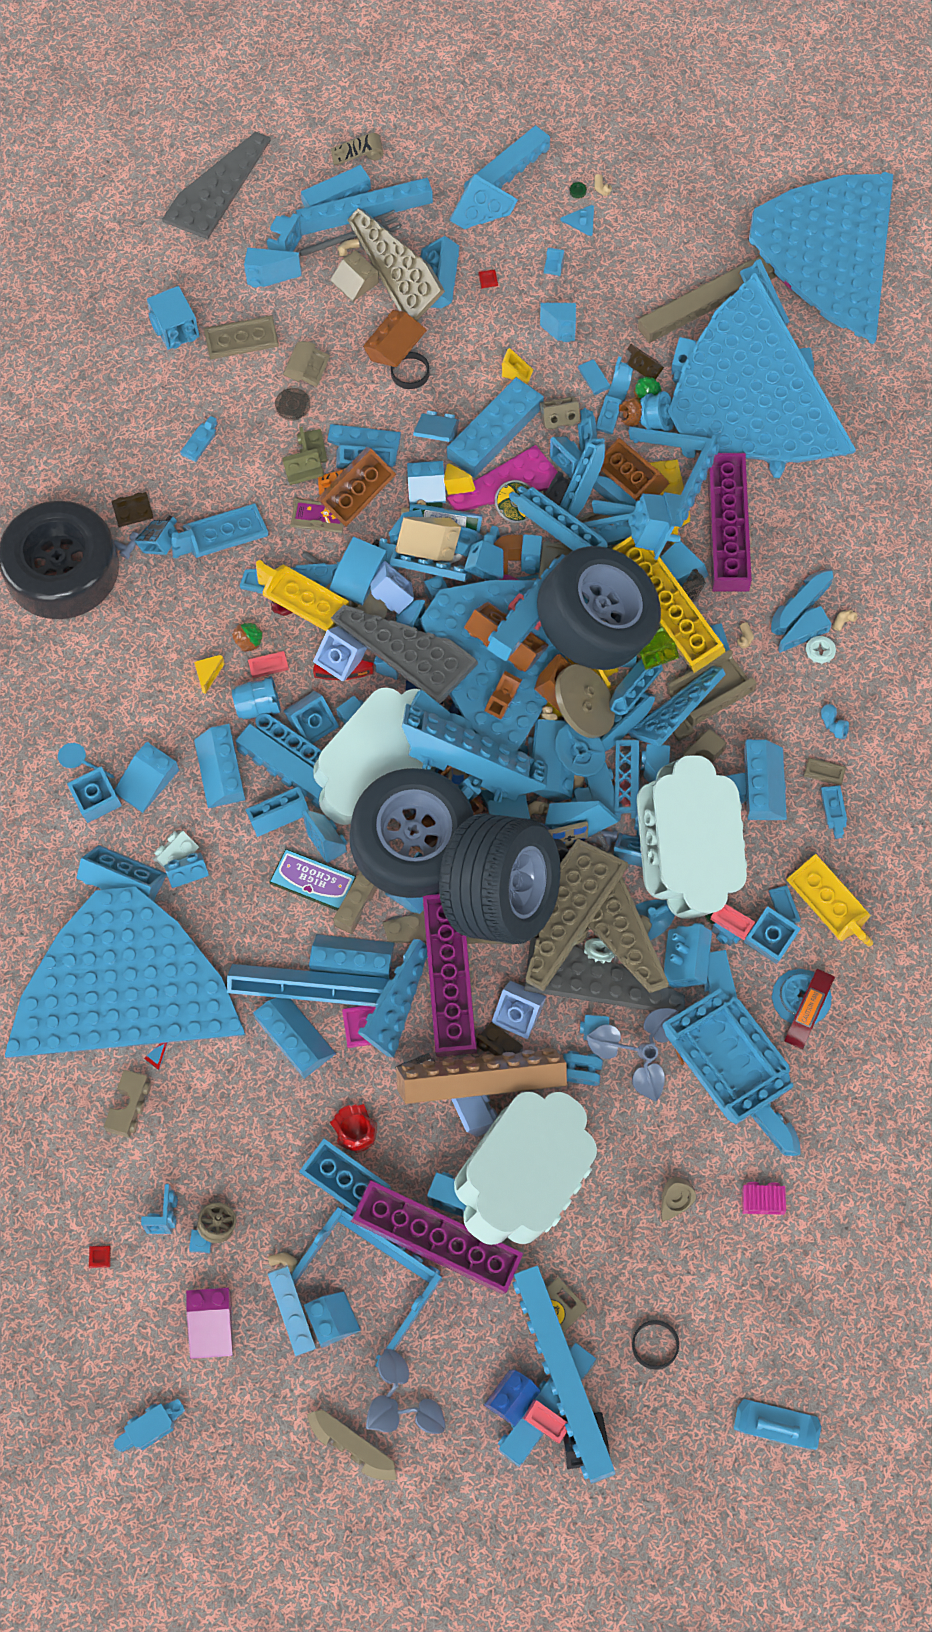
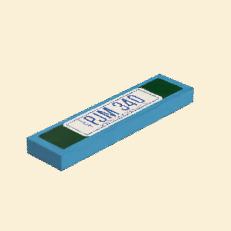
M410 504L409 512L421 509L423 517L451 518L460 526L475 530L478 533L481 531L483 517L481 514Z

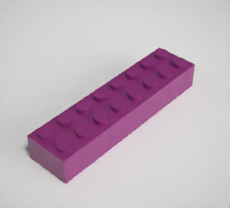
M718 453L713 459L712 467H709L707 471L712 592H749L752 577L746 453Z
M440 894L423 896L435 1053L437 1057L477 1054L467 937L458 933L449 923L441 905Z
M373 1181L367 1184L350 1221L500 1294L507 1293L524 1254L503 1243L493 1245L483 1243L473 1236L465 1225Z

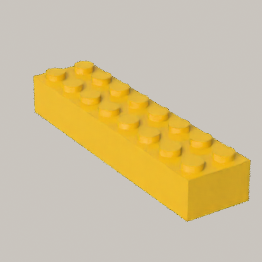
M632 536L612 548L631 558L651 579L661 606L660 626L694 673L726 652L720 639L660 557L654 559V551L635 547Z

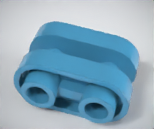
M568 1051L563 1054V1059L566 1061L567 1082L592 1086L600 1085L601 1076L595 1073L596 1070H602L603 1060L596 1054H588V1056L579 1055L580 1053L576 1051ZM575 1067L587 1069V1072L575 1070Z

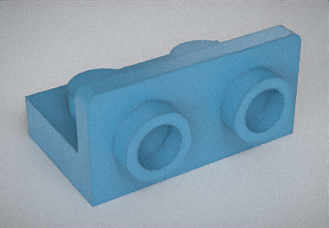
M191 853L186 858L181 860L174 859L164 865L172 888L209 876L201 853Z

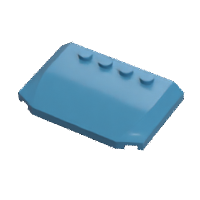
M719 988L667 1020L662 1026L666 1037L725 1117L737 1125L791 1090L793 1082L791 1083L788 1063L741 1001L734 996L731 998L722 993L723 990Z

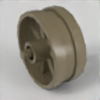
M208 1204L200 1212L197 1230L206 1241L222 1243L232 1236L236 1225V1215L233 1209L226 1204ZM208 1214L211 1219H206L202 1217ZM231 1222L232 1227L230 1228L226 1226L224 1223ZM203 1224H210V1226L205 1228ZM220 1228L226 1232L220 1233Z

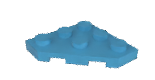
M473 174L449 221L463 229H467L500 217H506L511 214L518 199L478 175Z

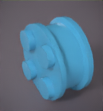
M662 391L658 395L649 393L641 398V424L646 429L670 431L673 428L674 424L668 413L672 399L666 391Z

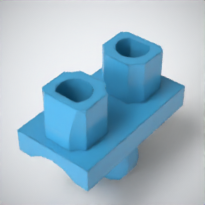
M469 776L458 785L469 802L482 791L480 790L481 780L474 776Z

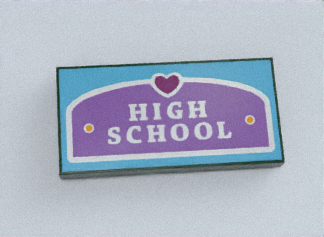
M285 849L269 883L338 911L357 876Z

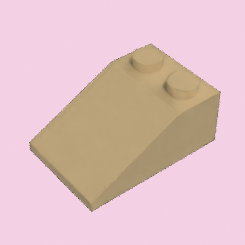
M404 517L395 551L436 561H452L461 526L451 518Z

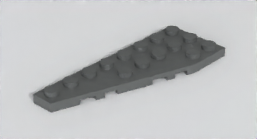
M254 132L177 195L162 218L163 223L208 240L270 143V137Z
M343 605L331 617L335 624L439 704L478 665V661L450 639H442L432 633H424L418 631L417 628L392 620L387 621L380 616H372L347 605Z
M537 938L530 940L526 975L531 958L534 955ZM576 946L573 947L544 991L528 984L525 979L524 991L648 1011L670 1008L677 1010L679 1014L685 1009L684 994L668 987L649 993L628 969L612 962H595V959H589L588 954H585L583 949Z

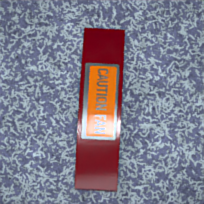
M816 969L784 1042L803 1050L835 976Z

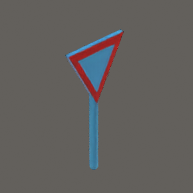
M168 1042L160 1043L144 1058L157 1070H160Z

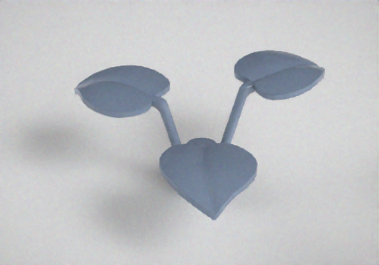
M661 1008L647 1015L643 1027L645 1031L650 1033V1043H642L639 1047L620 1044L621 1035L618 1029L612 1025H601L587 1035L588 1046L594 1054L604 1059L614 1058L618 1053V1047L637 1051L639 1057L646 1061L644 1068L641 1067L635 1070L632 1077L633 1087L641 1095L657 1101L664 1087L665 1076L659 1064L652 1063L648 1065L658 1056V1049L655 1046V1042H653V1037L657 1042L664 1043L669 1041L662 1025L677 1015L678 1011L670 1008Z
M384 1349L378 1362V1370L381 1378L389 1384L393 1383V1387L387 1395L377 1396L371 1402L367 1414L366 1429L389 1433L397 1429L399 1414L417 1412L415 1422L420 1429L430 1434L444 1432L445 1420L440 1406L431 1399L420 1401L419 1408L413 1407L398 1410V1403L390 1397L397 1389L398 1383L405 1384L408 1382L409 1368L401 1355L391 1349Z

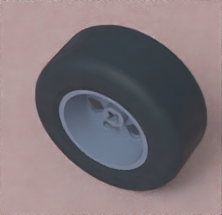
M587 546L570 552L547 575L538 593V615L545 634L564 656L587 668L610 670L630 662L651 642L658 631L661 621L659 597L649 576L631 558L606 547ZM583 595L588 599L587 604L583 599ZM611 612H613L615 620L611 617Z
M407 768L389 772L372 782L363 791L355 805L349 836L352 856L365 878L388 894L404 898H421L426 895L436 894L439 892L440 867L446 846L456 829L468 818L474 816V812L467 797L459 787L436 772L418 768ZM407 809L416 810L415 819L406 820L402 811ZM425 815H430L436 824L426 828L421 821ZM390 819H395L401 824L399 831H389L387 829ZM427 835L438 837L435 847H430L424 842ZM400 839L404 846L400 851L396 852L390 846V841ZM418 846L423 856L417 858L410 857V847Z

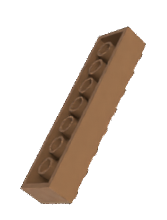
M544 1048L542 1051L537 1052L525 1050L518 1054L505 1052L500 1056L486 1054L481 1058L468 1056L464 1057L463 1060L424 1061L422 1064L417 1065L405 1063L402 1066L396 1067L397 1091L405 1104L567 1086L566 1061L553 1048Z

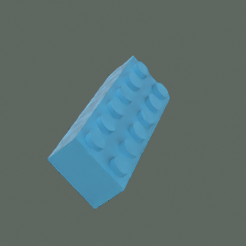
M516 377L447 446V458L475 478L538 414L540 402H544V396Z

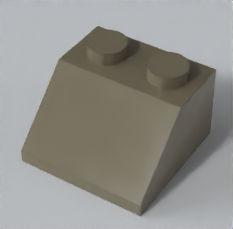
M355 250L342 259L330 281L354 302L379 283L378 271Z

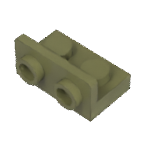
M299 427L300 434H297L298 444L303 446V449H300V453L317 448L320 462H327L321 429L304 432L303 427Z
M317 448L282 458L289 485L324 476Z

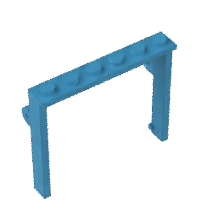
M630 427L628 430L629 437L634 443L646 442L682 448L683 455L687 458H694L696 450H701L700 456L681 493L680 510L676 513L675 526L682 527L684 520L688 518L690 508L694 506L696 495L700 493L703 480L705 481L707 478V471L709 467H712L713 459L719 452L716 436L712 435L711 438ZM593 500L592 502L593 512L596 514L619 516L633 513L635 510V506L599 500Z
M337 1207L291 1274L294 1284L297 1283L338 1222L429 1283L423 1294L419 1295L411 1307V1312L386 1348L395 1351L439 1283H441V1272L431 1265L429 1268L423 1265V1260L415 1254L412 1256L405 1252L406 1248L396 1243L392 1244L387 1239L350 1222L354 1213L345 1207L343 1210ZM378 1355V1356L376 1357V1359H377L378 1361H377V1363L375 1364V1366H376L377 1368H378L379 1359H380V1357H381L380 1355Z

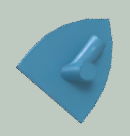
M649 900L635 905L639 915L650 919L652 924L648 933L650 941L665 932L675 917L668 907L667 900Z

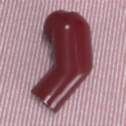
M274 601L271 602V610L281 616L293 613Z

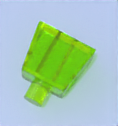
M664 631L657 632L651 642L640 652L645 670L680 658L675 641Z

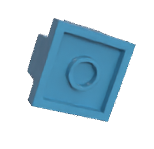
M293 213L291 218L285 215H281V217L276 216L270 230L281 235L277 241L268 238V250L294 252L302 237L299 215Z

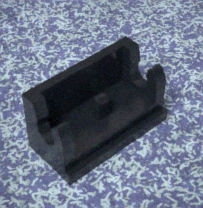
M558 471L544 495L560 506L571 478H564L563 473Z

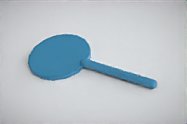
M68 743L58 752V761L63 767L76 768L83 763L93 769L99 768L85 761L86 752L80 744ZM105 771L108 777L114 778L113 774Z

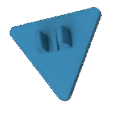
M593 205L560 218L562 222L586 235H593Z

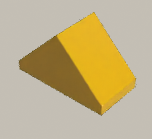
M507 349L502 362V377L512 380L517 377L522 382L528 384L534 369L512 349Z
M450 463L446 465L444 484L448 495L476 490L470 474Z
M221 655L194 662L202 692L205 694L225 665Z

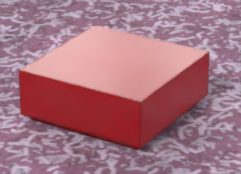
M495 269L478 272L481 289L498 286Z
M89 1246V1268H110L111 1246Z

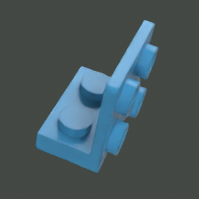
M165 1184L163 1217L156 1213H150L147 1216L141 1217V1226L147 1234H172V1228H176V1216H174L173 1209L177 1208L178 1196L175 1195V1190L171 1188L170 1184Z

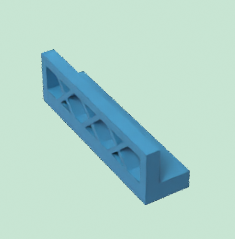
M761 259L756 260L751 267L740 271L742 280L745 284L751 278V275L756 272L787 326L790 321Z
M633 513L584 522L583 524L604 538L607 546L616 545L632 536L631 527L627 521Z
M616 740L615 813H631V818H636L638 811L637 795L640 785L639 740ZM620 746H631V751L624 756L620 752ZM625 761L631 766V769L626 774L620 770V766ZM625 779L631 784L626 791L619 787V784ZM626 797L631 801V807H619V802Z

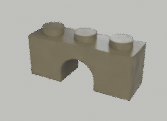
M708 729L697 737L696 743L693 746L689 745L684 750L682 757L702 756L713 763L725 751L727 742L711 729Z
M361 871L333 918L335 927L350 934H353L361 920L367 901L371 902L378 889L365 878Z
M127 1070L123 1071L117 1089L120 1094L129 1096L130 1101L124 1109L110 1108L104 1125L106 1132L130 1138L131 1134L136 1132L138 1126L137 1116L142 1114L145 1105L143 1102L144 1096L148 1095L151 1089V1083H149L150 1081L146 1075Z

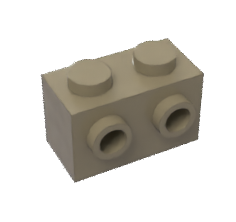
M575 396L540 402L541 421L546 429H556L558 426L563 425L573 426L575 423L580 422L579 404Z

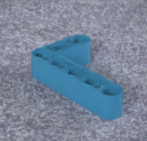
M263 713L257 716L255 723L259 731L314 768L322 750L269 714ZM264 723L269 724V725L266 726V727H262V726H261V725L264 724ZM277 734H284L282 737H276ZM292 744H299L297 747H291ZM307 754L314 755L310 758L305 757Z

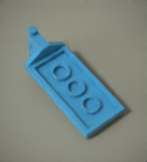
M251 504L183 525L184 532L172 533L173 558H178L181 555L192 553L198 558L267 537L268 530L256 504Z
M380 538L379 548L387 550L386 562L397 571L401 567L460 581H466L473 577L472 573L464 570L465 565H458L457 567L451 566V563L447 561H440L439 563L433 562L431 559H418L416 556L403 555L395 551L397 544L388 543V539Z

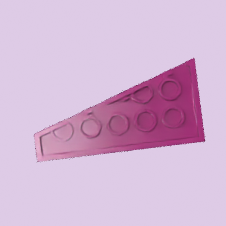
M534 445L473 481L476 489L473 492L451 494L446 497V500L454 510L463 512L487 504L492 505L495 504V495L499 487L511 480L525 482L539 492L547 491L557 474V470L540 449Z

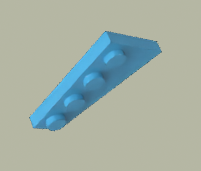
M330 424L327 440L329 443L337 446L394 448L393 465H396L401 432Z

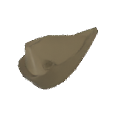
M673 1177L665 1184L661 1203L662 1222L679 1215L694 1203L696 1192L687 1180Z

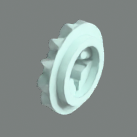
M816 636L808 641L805 652L814 663L818 662L822 665L825 662L829 663L834 658L836 647L829 638ZM819 645H821L822 650H825L822 655L819 654V651H816Z
M599 938L589 939L585 943L584 953L588 954L589 959H595V962H611L612 958L615 957Z

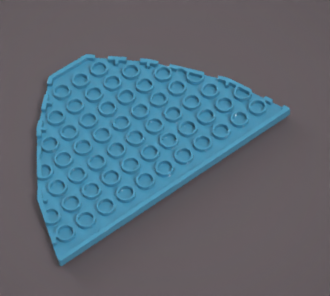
M883 172L882 174L841 175L791 189L755 208L752 213L749 242L758 248L759 254L765 262L771 264L778 278L783 282L789 283L792 286L791 289L810 306H815L820 311V315L843 329L848 328L855 332V336L859 338L862 336L869 340V343L874 344L877 337L893 174Z
M756 272L753 273L751 278L745 284L743 283L739 290L714 312L710 323L704 329L690 357L683 365L681 376L675 388L670 409L668 410L670 419L679 434L711 438L714 435L716 436L717 444H719L718 453H746V459L800 463L855 453L856 449L789 330Z
M489 580L441 589L421 617L420 622L424 632L432 633L442 639H450L478 661V665L449 695L462 716L473 724L472 728L476 734L489 737L492 741L505 744L510 749L518 752L542 713V708L548 703L534 689L538 676L556 655L560 654L567 661L568 659L551 643L541 626L538 631L533 629L531 632L549 646L532 668L526 672L520 671L509 660L504 661L487 650L483 641L472 637L464 627L474 610L486 602H490L508 615L510 612L508 610L509 604L519 593L524 596L529 588L532 590L536 580ZM583 595V599L587 604L588 599ZM506 671L522 679L506 714L502 719H499L484 710L491 695L496 690L503 673Z
M136 887L96 890L57 934L21 995L7 1043L5 1058L245 1035V1031L230 995L227 993L222 977L174 918Z

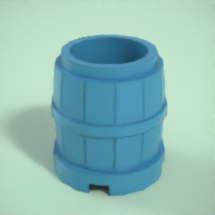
M272 676L266 677L264 680L249 681L232 689L234 706L239 719L257 718L258 715L263 713H281L278 693H276V685Z

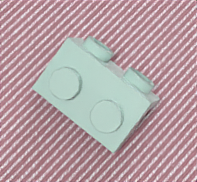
M174 831L167 838L168 842L165 846L161 845L155 850V856L152 859L165 869L164 865L169 861L186 858L187 855L194 853L199 846L184 831Z

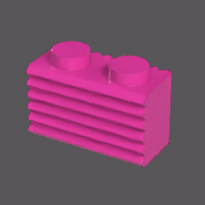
M748 1182L747 1185H743L742 1214H785V1186H780V1183L776 1182L768 1183V1186H760L758 1182Z

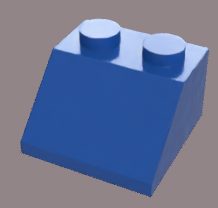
M509 1370L484 1406L513 1426H516L541 1391L529 1378L520 1372Z

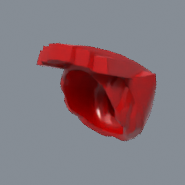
M364 1104L347 1105L341 1108L334 1115V1119L330 1121V1124L338 1134L337 1144L339 1146L352 1150L355 1153H360L374 1145L377 1135V1122L369 1117Z

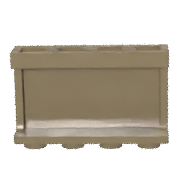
M731 649L694 673L690 669L681 678H675L669 682L667 693L672 698L710 667L723 668L726 675L686 718L692 727L755 691L756 681L753 677L748 679L733 659Z

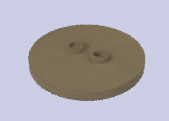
M579 664L563 669L557 677L555 693L559 709L567 723L576 732L587 738H599L607 734L613 726L615 713L610 710L609 703L612 696L604 681L592 669Z

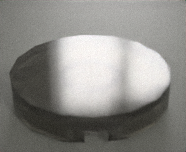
M298 388L283 390L275 399L277 413L281 418L288 421L299 420V418L305 417L310 410L309 396Z

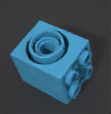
M179 286L147 298L150 322L156 335L161 336L167 350L171 348L176 349L181 344L193 342L200 337L196 317Z

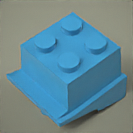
M666 492L663 495L642 494L640 500L636 502L633 514L629 517L628 524L631 527L635 547L654 551V559H658L667 541L680 542V535L671 534L675 527L676 513L680 510L681 495Z

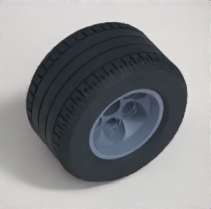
M477 814L463 822L453 833L446 846L439 875L441 905L451 926L458 933L466 937L507 944H522L534 938L549 921L559 893L560 858L553 837L543 824L533 819L494 814Z

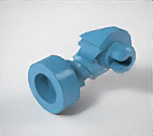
M831 704L824 705L821 709V719H823L826 729H830L835 738L845 740L849 731V722L845 720L835 722L837 708Z

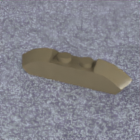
M324 1410L307 1414L312 1431L325 1446L333 1440L332 1445L341 1452L345 1449L351 1454L349 1458L355 1463L361 1465L363 1462L365 1464L361 1472L367 1476L379 1480H397L395 1464L392 1459Z

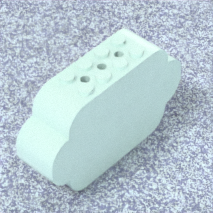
M380 688L374 691L321 752L313 768L314 778L318 785L323 788L319 796V805L322 812L335 823L341 825L351 824L352 814L359 797L379 777L400 769H422L423 763L408 755L410 745L402 728L406 704L411 705L420 689H411L402 695L391 688ZM431 766L430 771L434 772L436 767Z
M685 756L663 766L659 770L656 780L644 785L637 795L644 885L653 897L667 899L671 912L683 919H694L721 910L726 904L728 894L740 890L744 886L747 877V861L744 851L745 841L743 840V822L741 820L742 805L737 786L730 778L716 775L713 764L702 756Z
M523 1092L517 1095L510 1105L500 1112L454 1181L455 1193L459 1200L466 1205L463 1214L465 1226L473 1236L483 1243L491 1245L501 1243L507 1237L516 1243L527 1244L534 1241L543 1232L547 1233L552 1226L559 1222L561 1219L559 1214L562 1210L565 1211L572 1201L570 1197L579 1191L582 1186L580 1182L583 1178L586 1179L592 1171L590 1166L597 1154V1147L593 1137L584 1130L587 1124V1115L578 1101L562 1092L551 1093L546 1098L533 1092Z

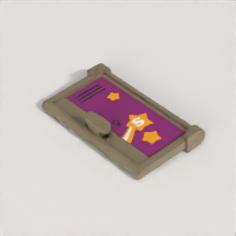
M294 497L290 527L342 533L344 525L319 501Z

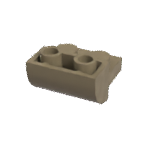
M298 342L293 349L283 375L297 382L301 379L317 387L330 355L316 349V344Z

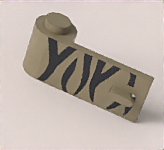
M370 133L331 148L334 165L345 163L363 155H366L370 160L376 161L384 154L381 138L377 133Z

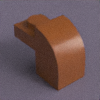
M505 535L494 543L495 546L504 551L503 575H508V561H521L522 535Z
M505 671L484 711L502 719L510 707L522 679Z

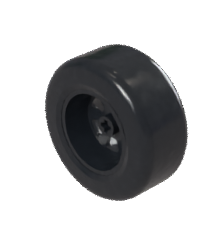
M48 501L34 505L16 516L1 536V575L13 599L31 614L47 619H69L83 615L101 604L110 594L116 583L119 571V558L110 529L96 512L82 504L71 501ZM61 545H72L69 549L61 548ZM54 547L50 552H45L47 549ZM82 552L83 558L81 561L71 560L73 554ZM37 558L46 559L44 566L35 567ZM67 568H73L69 572L63 573ZM50 570L57 572L54 576L45 575Z

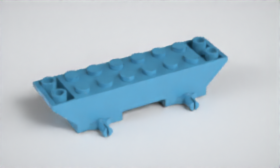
M406 704L402 728L410 745L408 755L423 763L422 769L430 770L431 766L444 771L447 765L477 777L481 779V787L495 794L494 801H497V803L502 801V797L516 801L519 795L546 788L548 765L542 760L533 759L523 752L510 749L505 744H499L492 741L489 737L476 734L471 729L462 728L452 721L439 718L436 714L423 711L418 706Z

